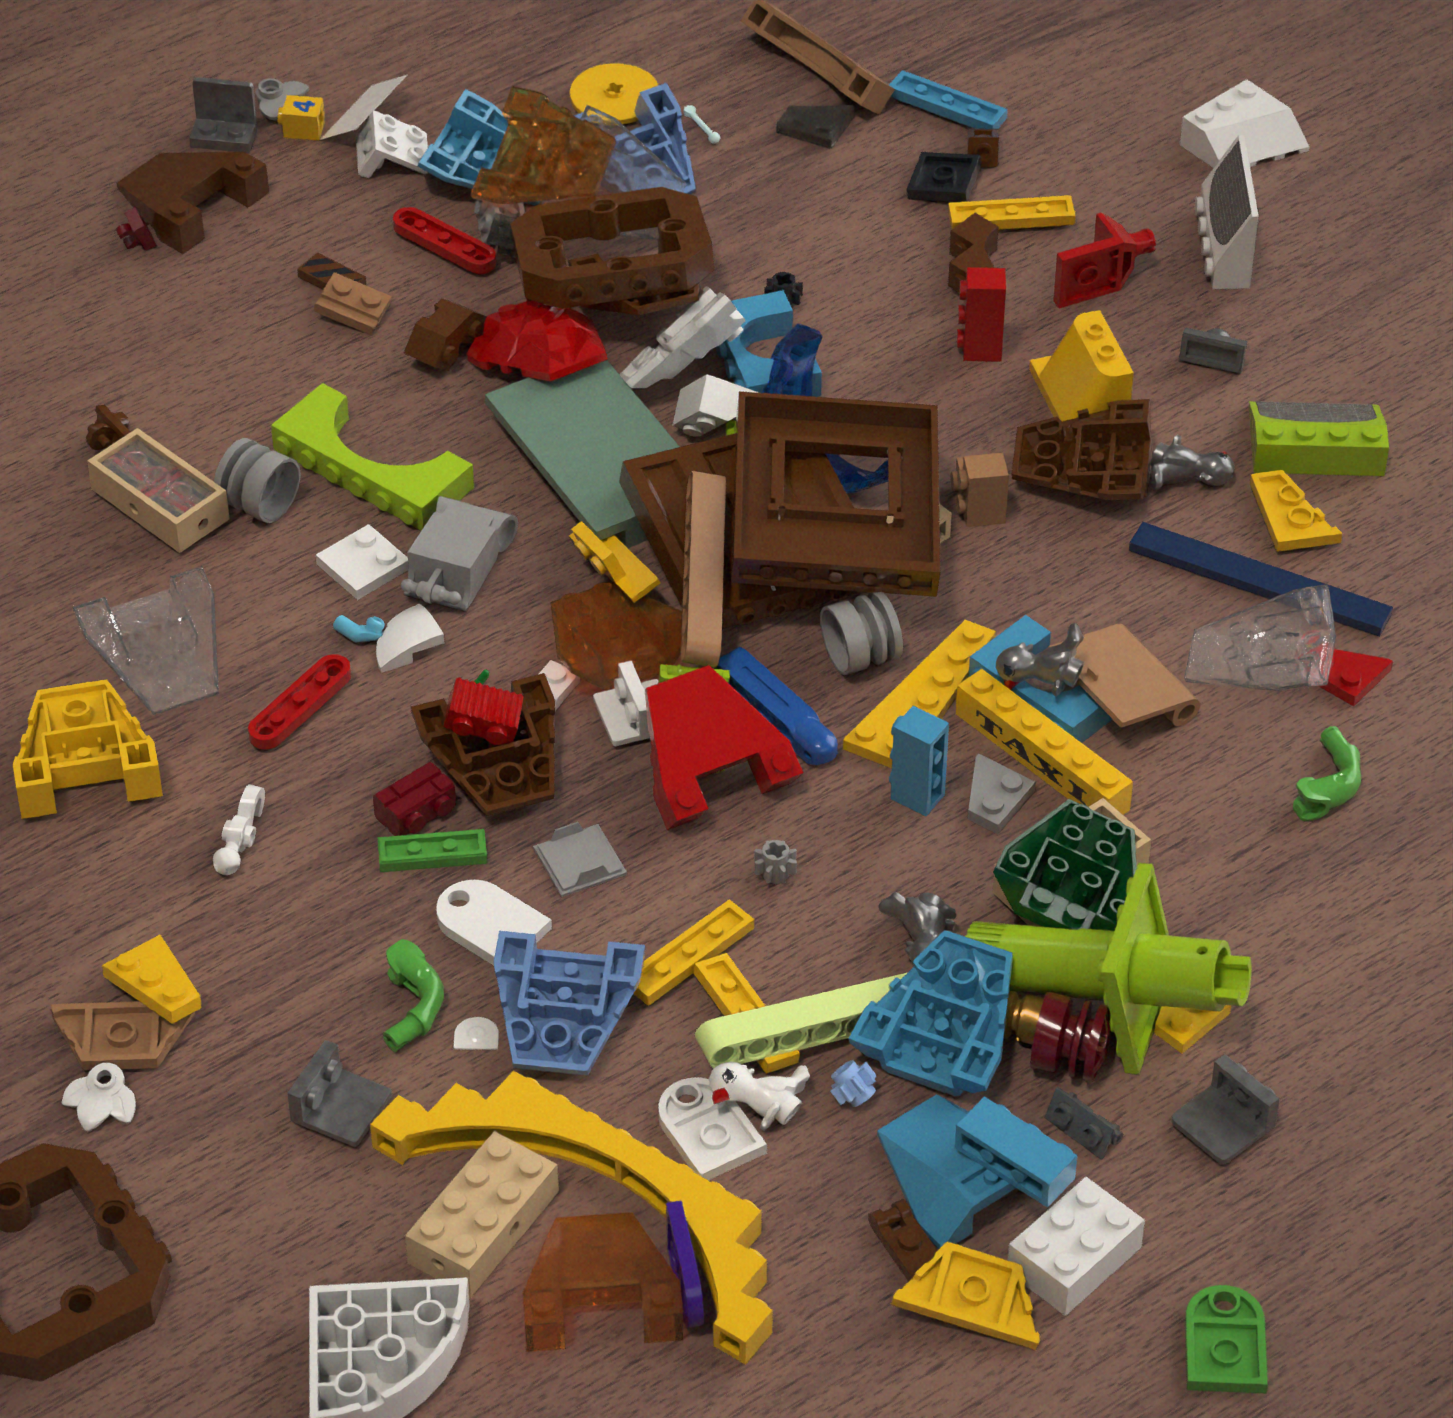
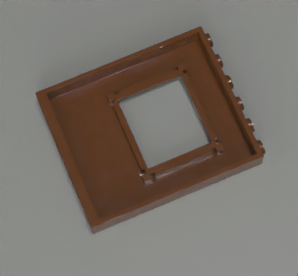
M739 391L736 414L731 583L937 597L941 573L938 405ZM785 451L888 458V510L784 503ZM779 508L785 509L783 516L778 515ZM887 516H893L892 523L886 522Z

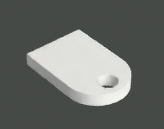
M465 880L448 887L437 901V922L441 931L447 937L494 965L499 931L536 934L537 943L552 929L550 918L498 886L483 880ZM455 900H464L468 902L466 905L461 907L451 905V903Z
M700 1077L686 1078L670 1085L661 1095L658 1106L659 1123L686 1164L696 1174L710 1180L767 1153L766 1142L736 1101H724L714 1105L709 1079ZM682 1095H692L696 1100L690 1103H683L678 1098Z

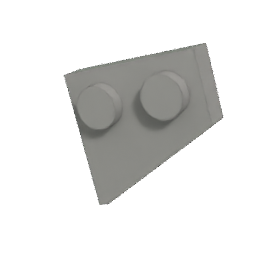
M978 753L975 758L968 820L998 834L1035 792L1036 782Z

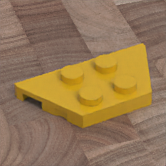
M946 1242L928 1263H925L915 1272L914 1277L902 1289L899 1288L894 1293L891 1302L893 1306L1033 1350L1037 1349L1040 1341L1039 1332H1035L1031 1316L1033 1308L1030 1296L1026 1293L1024 1287L1026 1280L1022 1265L954 1243Z

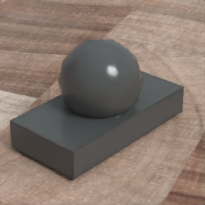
M1185 327L1182 335L1179 360L1241 374L1248 341L1231 338L1227 331L1221 328H1212L1204 332Z

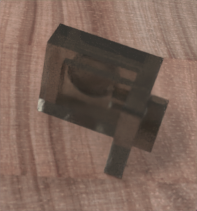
M495 213L486 243L496 247L497 254L514 259L515 254L510 223L517 218Z

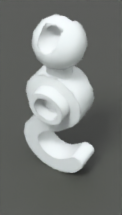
M250 784L246 786L239 803L237 815L233 817L232 821L227 820L225 822L222 840L226 841V846L218 849L213 855L214 868L218 873L222 875L235 873L239 869L241 862L238 852H243L245 847L252 846L256 835V827L252 826L254 816L260 817L265 801L264 788Z

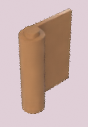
M1110 625L1106 628L1084 634V639L1077 647L1074 657L1084 662L1077 683L1121 728L1164 714L1175 726H1183L1197 715L1200 709L1199 700L1125 625ZM1059 642V643L1050 645V646H1048V647L1055 646V645H1059V644H1061L1062 642Z

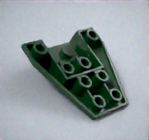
M1068 799L1007 844L993 870V874L1013 912L1042 927L1074 930L1085 928L1115 931L1118 907L1120 904L1125 903L1128 879L1134 877L1137 868L1135 830L1118 820L1111 819L1090 809L1086 805Z

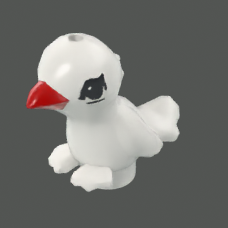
M736 1062L721 1063L712 1070L709 1077V1085L713 1092L712 1100L714 1105L724 1101L747 1103L753 1110L764 1117L760 1129L763 1131L772 1124L774 1119L785 1125L795 1115L802 1105V1101L795 1094L803 1091L805 1082L810 1077L806 1065L799 1066L790 1077L768 1076L758 1079L752 1077L754 1069H747L746 1065Z

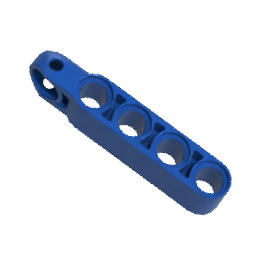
M738 647L720 657L716 668L712 667L713 669L729 670V684L790 740L794 752L807 764H825L837 756V738L820 722L816 712L747 650Z

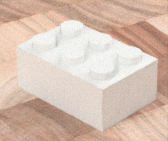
M1085 1177L1009 1244L1008 1261L1021 1264L1026 1280L1025 1286L1066 1316L1142 1247L1145 1220L1089 1178Z

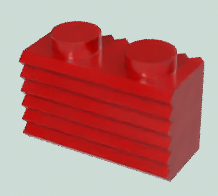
M461 677L456 678L448 698L443 727L453 730L457 735H474L485 738L494 745L512 743L518 730L524 696L522 694L517 695L515 692L510 693L508 690L503 691L501 688L496 689L494 686L489 687L481 683L476 684L474 681L469 682L467 679L462 680Z

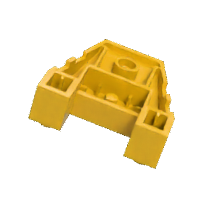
M107 679L37 690L28 717V728L26 734L22 735L20 741L21 749L13 762L21 819L56 814L53 790L124 779L128 802L163 796L155 743L150 735L146 736L137 718L130 715L126 709L125 702Z

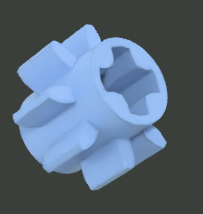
M850 1060L831 1075L835 1083L831 1085L832 1089L830 1092L840 1105L848 1101L853 1107H857L876 1092L872 1084L876 1082L875 1078L877 1075L867 1062L859 1067L854 1060Z

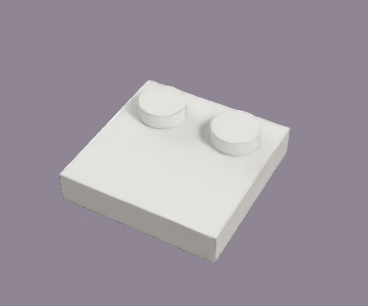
M369 524L316 554V564L357 600L408 571V557Z

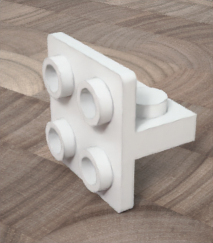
M632 661L618 664V678L614 679L615 689L593 695L594 704L613 746L650 738L647 725L645 689L658 684V679L641 682Z

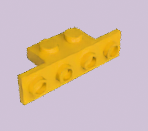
M582 521L571 529L573 533L569 537L574 542V546L585 560L590 558V562L601 576L606 574L634 603L661 583L659 578L615 535L600 540Z

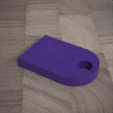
M682 1200L666 1203L667 1252L683 1321L686 1328L703 1326L702 1291Z

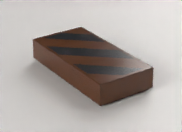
M318 252L297 269L299 278L324 290L334 272L366 285V276Z

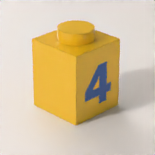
M287 95L284 107H279L278 125L283 126V137L320 140L325 123L323 98Z

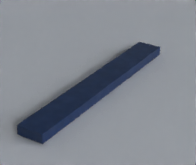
M1145 522L1141 523L1129 544V551L1379 637L1392 616L1393 607Z

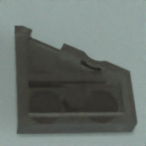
M789 106L776 123V133L832 149L855 117V106Z

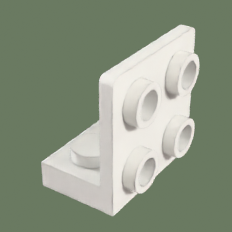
M373 110L356 135L358 175L369 179L376 169L382 167L385 158L422 174H427V171L417 167L428 149L426 132L417 126L407 125L390 115H383Z

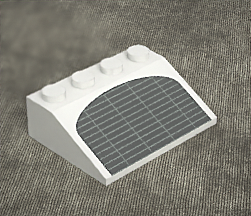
M1245 135L1237 136L1202 183L1201 197L1195 198V214L1201 215L1198 219L1199 236H1204L1201 240L1202 256H1207L1204 265L1205 276H1210L1212 289H1250L1259 216Z

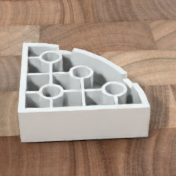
M468 1278L309 1286L310 1418H403L426 1401L446 1379L460 1355L468 1330L470 1307Z

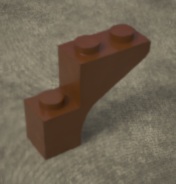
M977 213L972 214L950 230L949 254L955 258L949 262L948 286L958 293L960 291V280L966 281L967 267L995 268L989 256L997 251L999 226Z

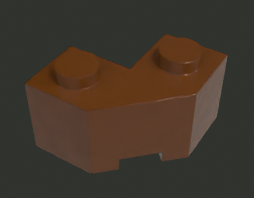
M441 298L434 305L435 312L429 318L422 317L415 323L404 354L433 367L449 371L451 365L458 358L460 343L464 342L472 345L474 339L483 334L484 321L487 316L458 303Z

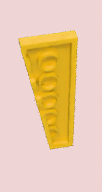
M964 620L843 739V750L892 768L890 753L893 748V735L891 734V729L895 720L899 716H904L912 706L942 719L956 699L957 685L969 677L970 656L994 639L996 631Z

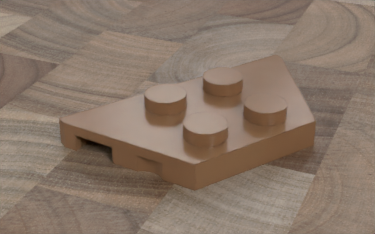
M140 1001L51 1004L52 1018L82 1070H91L94 1066L106 1062L113 1063L120 1069L158 1068L195 1014L193 1012L172 1024Z

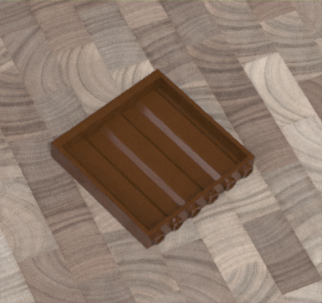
M736 433L623 461L619 483L681 607L683 605L686 492L691 471L726 477L722 629L736 625H748L755 620L770 616L778 617L785 612L800 608L808 609L819 603L831 600L839 601L846 596L861 593L859 591L731 583ZM785 451L784 503L854 508L826 454ZM779 508L778 515L783 516L785 509Z

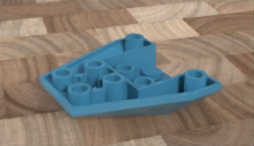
M936 1094L877 1130V1136L914 1218L928 1238L940 1249L946 1242L956 1244L971 1235L973 1215L1016 1187L955 1149L956 1124L969 1111Z

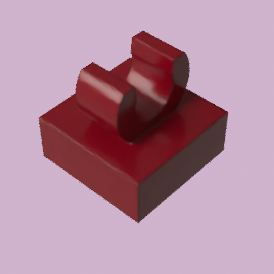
M136 207L124 212L129 223L118 226L116 231L119 238L123 239L126 248H135L139 241L146 251L157 246L148 225Z

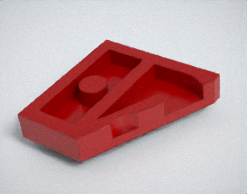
M1318 646L1298 665L1297 674L1354 707L1392 670L1393 661L1388 658Z

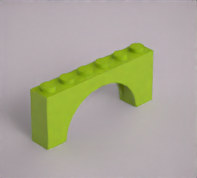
M324 383L320 384L271 425L274 450L296 460L304 468L318 473L331 483L338 484L353 495L365 499L376 505L380 510L394 515L405 524L412 525L421 531L432 514L436 512L440 496L460 501L474 489L473 464L448 450L432 460L414 465L381 464L352 452L338 437L341 428L349 421L347 396Z

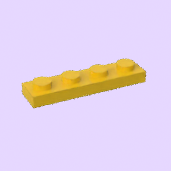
M1071 195L948 203L951 229L974 213L999 226V230L1075 225L1076 215Z
M730 899L643 961L641 981L633 994L646 1005H651L692 975L695 963L718 956L754 929V918Z
M727 953L695 963L693 974L724 1016L765 1007V1004ZM796 1050L756 1061L767 1074L798 1063L800 1052Z

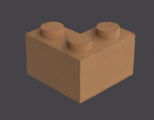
M992 453L958 457L956 459V471H952L950 474L952 491H958L956 495L957 512L964 515L966 527L1005 524L1009 474L1004 454Z

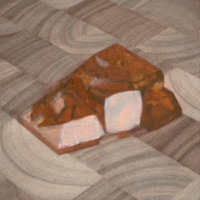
M512 86L502 111L508 123L507 129L491 170L480 168L471 197L502 205L596 196L617 142L615 137L585 119L582 121L575 117L569 109L564 106H557L549 101L548 96L541 92Z

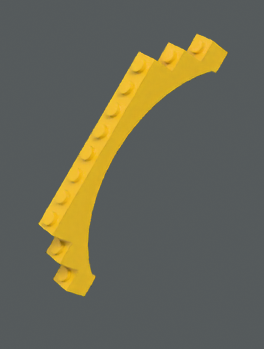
M513 1070L487 1099H484L477 1091L468 1090L455 1083L429 1112L419 1103L410 1102L398 1095L370 1124L372 1148L401 1165L408 1158L436 1152L479 1149L495 1131L537 1154L560 1158L587 1167L615 1180L647 1201L664 1218H666V1203L682 1200L694 1255L710 1287L717 1313V1319L713 1323V1346L746 1365L772 1334L773 1310L764 1301L754 1298L767 1283V1259L763 1258L755 1249L749 1248L761 1235L762 1210L758 1209L751 1201L747 1199L742 1200L726 1191L721 1184L714 1181L710 1182L696 1174L689 1166L678 1164L664 1156L657 1148L653 1146L648 1147L632 1138L627 1131L616 1129L602 1121L595 1113L586 1112L577 1107L565 1096L556 1095L545 1089L533 1078L524 1077Z

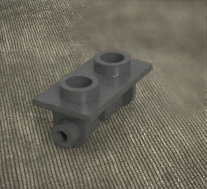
M1057 1087L1044 1118L1101 1160L1104 1159L1109 1144L1111 1143L1116 1146L1123 1138L1120 1126L1110 1123L1101 1115H1096L1093 1109L1077 1099L1075 1093L1071 1092L1068 1094Z

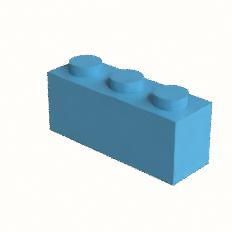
M912 706L904 716H899L895 720L891 729L893 748L890 753V759H892V771L889 776V783H891L890 799L927 816L945 796L949 723Z
M985 1096L956 1124L955 1149L1047 1208L1076 1177L1077 1155L1063 1143H1057L1043 1134L1035 1125L1027 1124L1011 1114L1005 1106L996 1104Z

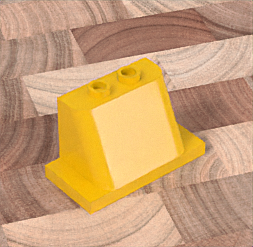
M1100 310L1078 315L1052 356L1030 360L1029 370L1053 417L1058 416L1062 422L1078 418L1077 411L1088 409L1089 414L1108 410L1107 403L1131 400L1134 372Z

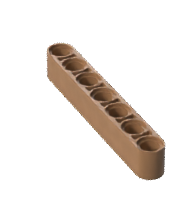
M691 471L686 492L681 662L702 666L710 665L716 668L720 658L722 640L726 477Z

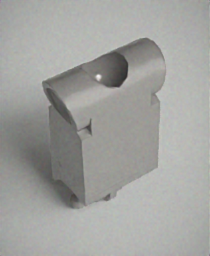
M440 496L436 512L432 514L408 550V579H404L401 582L404 595L422 599L429 604L437 603L467 611L496 562L498 552H503L512 543L518 529L517 517Z

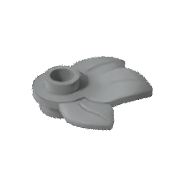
M274 78L262 80L256 90V98L260 102V112L268 119L277 120L279 107H284L287 95L303 96L309 91V86L297 81L281 83V81Z

